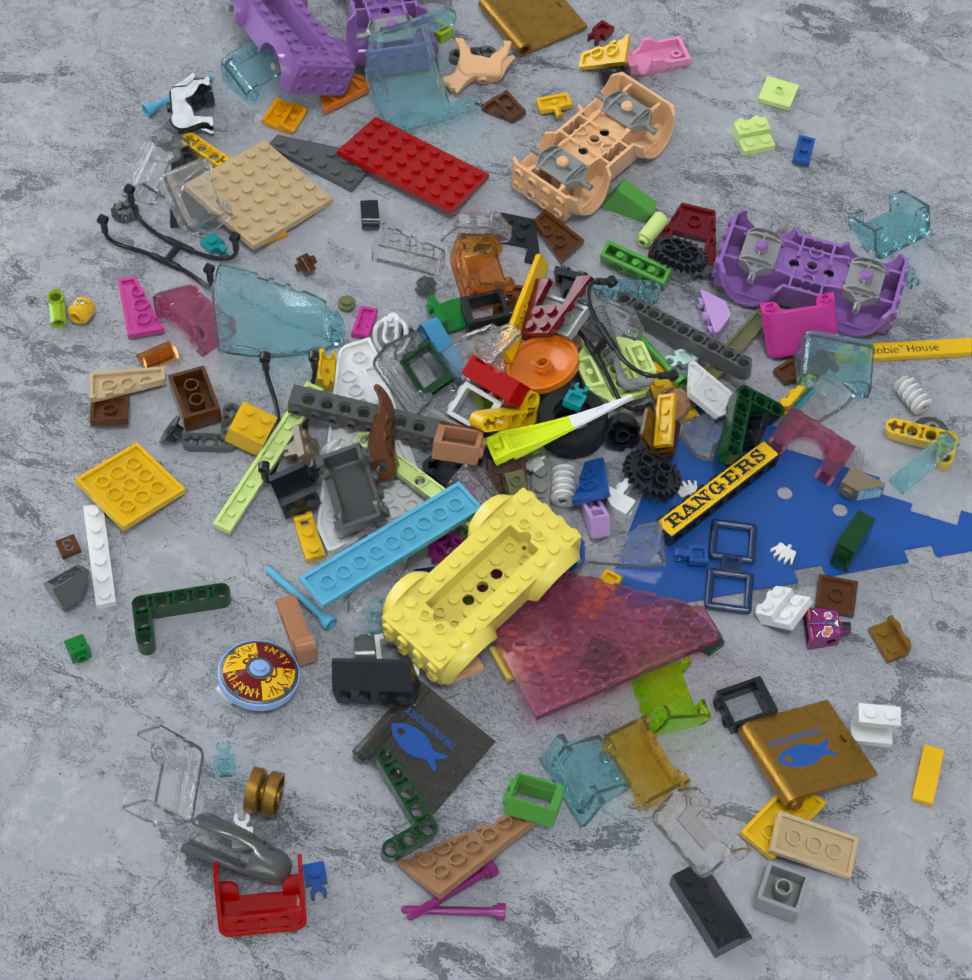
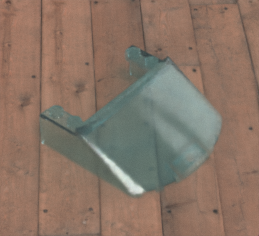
M445 6L369 34L367 40L369 41L367 51H365V74L369 92L376 108L379 109L385 121L403 131L454 119L456 116L483 107L481 99L475 95L450 103L430 33L452 26L456 22L454 9Z

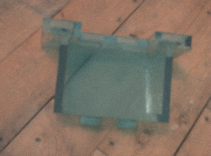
M559 734L539 758L551 781L566 786L563 800L580 828L587 826L607 801L625 793L631 786L600 735L568 742L564 734Z

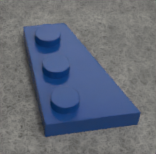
M604 458L586 461L580 475V483L576 486V495L572 498L573 506L611 497Z

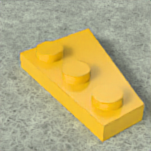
M627 34L624 36V39L619 41L613 40L610 41L609 45L604 47L598 46L581 53L580 70L627 65L631 36Z

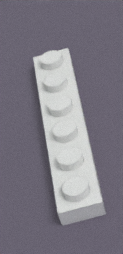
M96 504L83 506L96 608L117 606L105 513Z

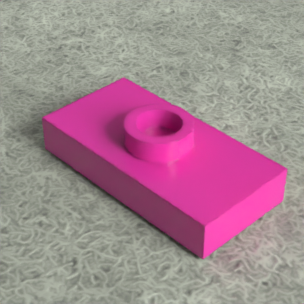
M360 306L351 337L364 339L371 336L378 315V309Z

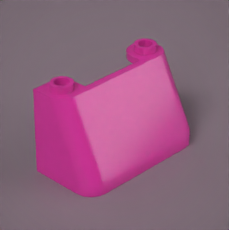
M834 293L819 295L816 299L817 305L782 311H780L779 305L775 302L760 303L767 355L771 358H781L836 349L839 346V332Z

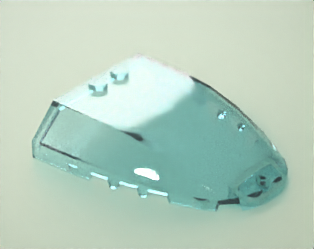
M222 263L219 264L212 292L218 352L259 358V354L266 351L271 354V359L308 356V353L312 350L319 352V349H325V351H328L341 343L345 335L344 321L337 310L332 311L326 306L327 301L305 290L301 292L291 288V284L281 285L276 283L273 277L264 279L258 277L257 272Z

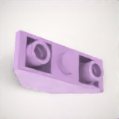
M700 290L699 298H697V307L702 311L701 317L703 323H706L707 335L719 340L729 326L731 317L729 308L725 300L705 290Z

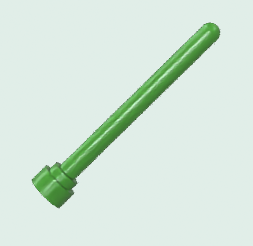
M636 327L631 328V333L634 337L644 342L648 352L666 372L674 369ZM678 372L680 377L672 383L677 389H682L687 385L688 378L683 373Z

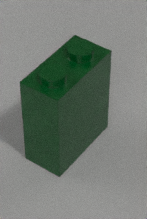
M858 510L837 541L830 564L834 565L837 569L847 572L868 541L876 519Z

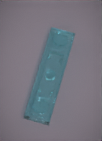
M946 430L889 479L890 483L903 495L953 452L960 443Z

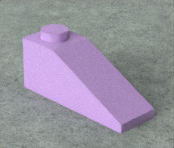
M596 500L579 505L590 537L592 539H601L605 536H610V518L602 501Z

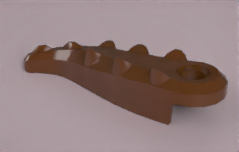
M375 384L373 389L378 397V408L373 416V425L368 435L367 451L371 452L374 462L371 463L373 470L376 469L377 471V467L380 464H386V471L378 473L379 480L377 483L387 484L396 477L398 466H400L394 441L395 409L387 392L379 384Z

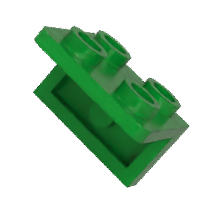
M434 294L427 296V304H425L427 314L430 315L431 319L437 317L447 334L466 328L461 312L460 298L438 303Z

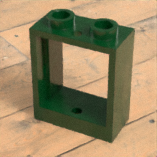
M425 340L413 352L405 353L402 356L403 359L399 362L421 397L428 400L457 380L436 345L430 340ZM431 350L446 373L424 388L410 364Z

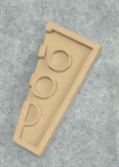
M165 366L90 372V403L165 385Z

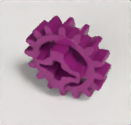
M452 530L450 534H445L429 544L428 557L431 558V563L437 562V565L440 564L467 538H461V533L454 535Z

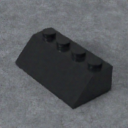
M332 658V691L337 703L416 704L421 684L411 659Z
M692 865L672 875L670 887L714 958L752 939L751 934L707 865Z

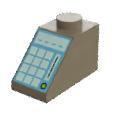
M852 466L842 480L838 492L846 498L859 501L881 497L886 484Z

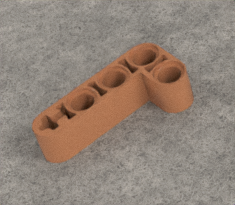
M292 594L276 599L277 609L298 666L318 661L316 642L313 634L309 633L296 595Z

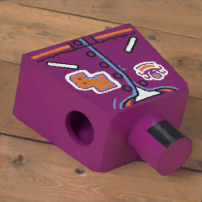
M809 607L803 615L807 650L836 646L839 644L841 634L851 633V623L840 622L839 614L835 610Z

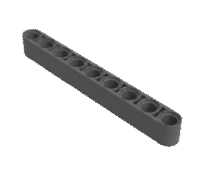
M621 292L617 295L616 312L622 317L737 379L747 380L750 378L752 359L749 356L628 292Z

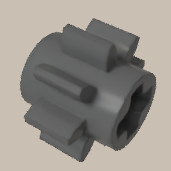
M425 275L415 282L417 287L414 290L419 296L424 295L427 298V296L436 292L435 286L437 282L433 277L428 278Z

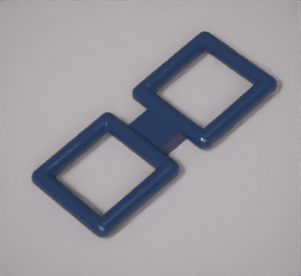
M713 519L711 521L708 556L710 559L722 561L721 569L709 568L707 570L704 601L706 609L740 614L751 613L754 575L741 572L742 563L753 564L755 562L756 524ZM718 528L749 531L748 556L717 552ZM714 576L746 580L744 606L712 602Z

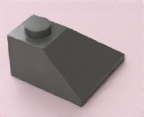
M77 564L44 582L43 585L58 607L63 610H69L77 605L76 602L82 599L90 572L87 568Z

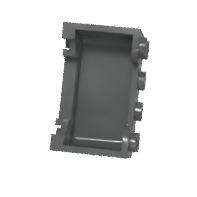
M358 442L314 458L317 468L322 467L321 476L325 480L335 514L333 516L337 520L334 521V525L338 533L345 537L388 521V517L391 516L387 505L384 506L383 499L385 495L383 489L379 488L377 483L379 475L376 469L373 470L371 463L374 462V459L366 447H363Z

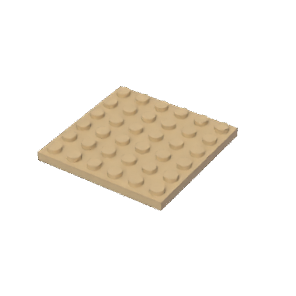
M265 140L185 184V190L228 229L241 234L240 239L253 251L333 203V198Z

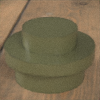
M345 295L338 300V307L343 312H351L356 306V301L352 296Z

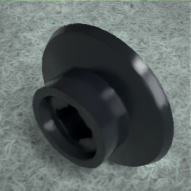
M179 415L169 423L159 440L160 444H163L166 440L175 443L181 436L184 428L178 424L180 420Z

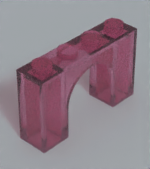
M792 406L767 443L782 456L789 444L798 437H808L818 442L824 451V461L813 477L830 487L856 446L837 435L833 430L826 428L817 420L804 414L800 409Z

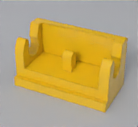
M319 349L320 360L318 362L317 386L323 388V391H334L337 366L336 353L332 351L331 356L325 355V349Z

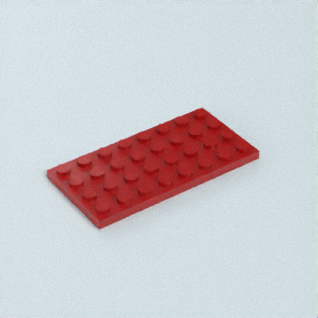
M378 117L372 119L337 150V156L450 215L489 179L488 173Z

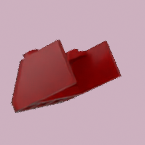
M297 854L298 874H291L283 881V891L239 895V888L232 881L220 882L219 864L214 862L213 881L219 932L225 937H237L302 929L307 923L302 854Z

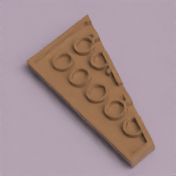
M506 815L496 819V823L487 827L484 825L477 827L475 832L470 834L465 832L438 843L434 849L424 853L422 850L414 853L415 856L405 860L402 858L397 860V865L441 900L532 829L535 823Z

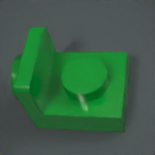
M83 634L64 641L73 664L84 662L92 657L90 647Z

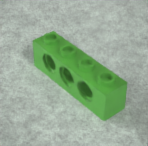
M610 240L607 241L600 253L601 263L661 291H665L672 278L671 268H666V266Z

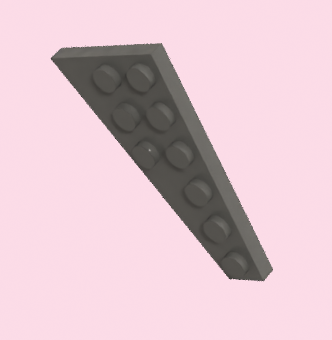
M276 135L269 143L289 161L351 193L370 174L366 170L337 156L339 147L282 135Z

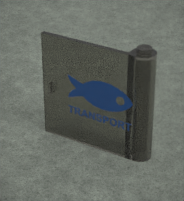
M419 681L421 685L416 704H393L352 750L353 759L357 763L362 765L370 762L376 767L375 756L377 750L382 746L391 747L429 811L434 815L496 741L426 684ZM382 754L379 756L380 759L384 762L390 760L389 756L386 754ZM392 772L390 774L391 778L394 780H398L401 778L399 773ZM404 790L406 793H408V794L411 796V793H410L409 791Z

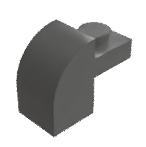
M361 634L358 637H354L355 659H375L374 636Z

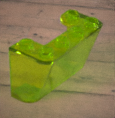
M686 647L644 648L628 668V678L633 685L634 695L637 697L640 712L643 714L646 723V729L651 736L704 725L711 718L705 699H701L694 706L683 674L692 664ZM682 656H683V658H684V664H683V666H682V664H681V657H682Z

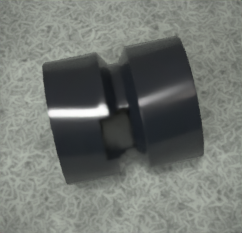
M211 85L210 87H202L199 90L197 96L191 101L193 109L200 108L202 104L206 106L215 104Z

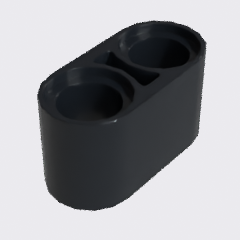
M361 200L362 230L380 229L378 200Z

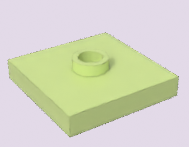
M767 76L757 102L789 111L799 85Z

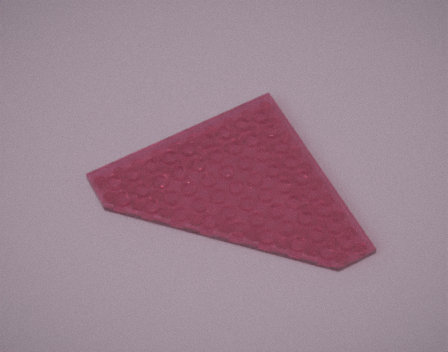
M497 569L493 570L491 577L499 579L502 577V572ZM567 570L544 593L540 600H527L496 630L498 639L494 642L537 721L723 641V636L704 606L697 604L695 606L688 605L682 600L668 597V599L658 597L657 594L644 590L639 592L630 589L629 586L614 583V585L605 583L602 579L591 576L586 578L577 575L576 572ZM479 585L477 590L485 592L488 590V587L486 585Z

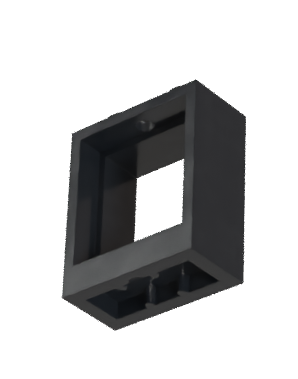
M502 288L460 297L461 312L469 336L508 327L513 311L512 308L508 309V296L504 295ZM501 304L503 313L477 319L473 318L471 309Z
M761 676L717 690L713 700L714 708L720 712L723 726L726 729L728 728L730 734L737 733L738 728L747 721L778 712V708ZM753 692L763 712L735 722L725 701Z

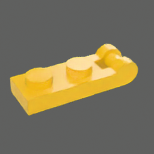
M809 372L805 378L802 376L797 383V387L789 391L787 398L781 399L780 403L785 409V413L781 417H784L808 388L812 387L815 379L814 374Z
M306 511L305 514L293 516V523L306 563L325 559V552L312 511ZM301 522H308L307 525L301 526Z

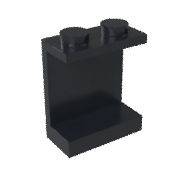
M299 462L269 476L270 484L286 519L322 504L303 462Z

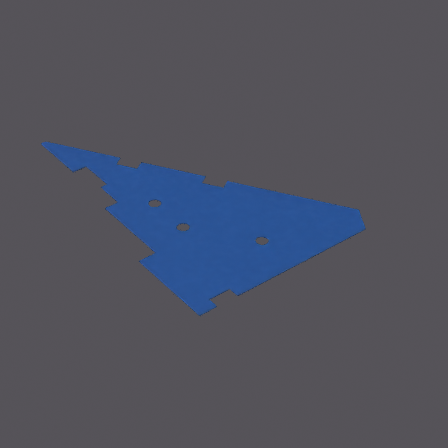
M696 405L694 408L700 414L699 419L684 422L678 439L676 455L668 456L666 459H672L671 464L677 465L675 470L681 471L679 474L682 477L681 482L685 481L688 485L687 482L690 480L694 485L696 480L698 488L700 485L708 483L713 475L720 474L726 467L717 459L725 417L715 420ZM768 425L760 442L764 440L780 454L777 465L670 548L653 533L654 522L659 516L666 515L671 507L674 505L678 506L683 499L678 494H675L673 498L669 497L668 500L663 498L660 501L658 497L653 500L650 495L646 498L645 493H643L614 570L615 573L623 576V580L614 594L633 612L678 605L682 602L689 603L705 600L707 570L709 568L721 569L722 560L710 559L708 556V566L688 565V560L673 562V554H675V548L687 549L688 544L708 545L709 554L711 521L713 519L757 525L755 562L753 564L742 563L741 572L754 575L753 591L798 583L794 570L820 565L825 575L838 576L909 563L904 551L909 549L932 546L936 558L972 551V513L961 510L958 524L955 525L912 512L913 503L883 494L881 497L859 501L846 498L838 491L842 480L850 468L780 447L786 429ZM743 446L741 454L745 455L752 446ZM868 474V475H870V476L876 478L877 480L880 479V477H877V476ZM782 487L789 488L792 491V497L789 499L780 498L777 493L778 489ZM841 504L847 508L848 512L844 516H837L833 512V507ZM860 510L876 520L868 541L849 570L845 572L830 564V560L837 541L857 511ZM718 528L717 552L748 556L749 531ZM781 542L785 546L791 544L792 547L790 549L796 551L793 564L790 565V560L783 564L784 559L778 562L779 556L773 557L776 551L770 553V550ZM714 576L713 598L744 593L746 580Z

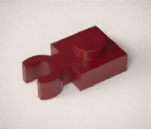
M601 20L592 28V32L588 34L587 41L595 39L594 45L596 46L599 44L600 39L605 41L614 32L615 27Z

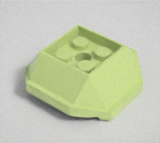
M620 336L616 337L622 355L627 361L642 371L656 374L657 369L643 341H634ZM595 342L592 344L594 345V347H596L599 342ZM584 345L579 353L580 364L577 371L584 387L589 386L588 391L597 395L605 404L617 400L602 369L598 367ZM602 350L599 355L606 364L605 367L620 397L633 395V400L644 398L650 386L641 388L639 391H630L622 388L616 380L617 374L613 364L607 363ZM620 361L623 372L627 374L628 379L642 377V375L632 371Z

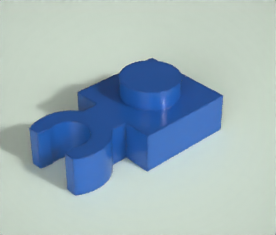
M324 861L304 864L303 872L306 888L312 887L310 891L311 900L315 901V894L317 892H321L323 898L327 899V890L322 886L328 884Z

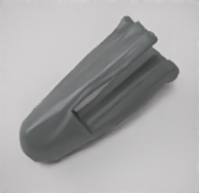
M213 813L198 814L196 818H193L191 824L253 849L248 863L193 839L183 843L180 849L182 853L213 864L218 862L221 867L272 884L283 882L292 871V860L283 850L274 847L270 842Z

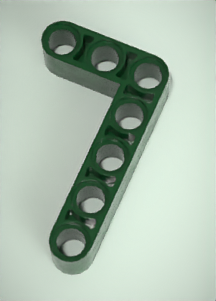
M741 385L730 395L717 452L718 461L722 465L729 466L741 455L750 414L768 412L771 416L768 425H772L785 413L781 403L746 385Z
M216 583L136 596L132 601V612L139 652L142 655L148 656L156 650L153 619L226 608L231 604L232 600L229 586L225 583Z
M382 746L376 752L375 765L411 824V827L386 840L382 845L380 851L382 860L387 863H393L431 842L437 834L438 825L394 750L389 746ZM382 754H386L389 756L390 760L384 762L380 759L379 756ZM392 772L399 773L401 778L398 780H394L391 778L390 774ZM401 791H409L411 793V797H403L401 795ZM418 808L421 810L422 815L415 816L411 810ZM428 826L433 830V833L425 834L422 828ZM407 836L412 837L415 843L408 845L404 842V838ZM393 847L396 850V854L388 855L385 849Z

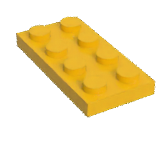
M776 794L741 830L740 836L767 859L774 861L778 856L768 853L776 813L780 810L812 821L826 806V802L814 794L805 797L800 809L792 811L784 807Z

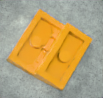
M276 97L263 117L261 124L280 132L293 134L308 109L294 101L292 104H289Z

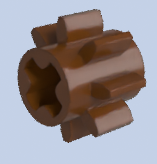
M305 253L296 258L297 263L294 266L297 272L302 271L305 275L316 269L314 265L317 263L314 255L309 256L308 253Z

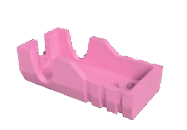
M680 36L660 41L648 37L642 39L639 48L631 52L629 49L627 65H630L631 78L666 72V70L671 71L675 68L689 67L691 57Z

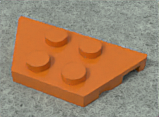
M353 73L345 95H320L323 114L325 115L378 89V83L375 81L370 83L365 81V77Z

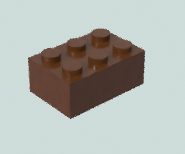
M204 365L168 375L170 389L185 431L222 421L220 406Z

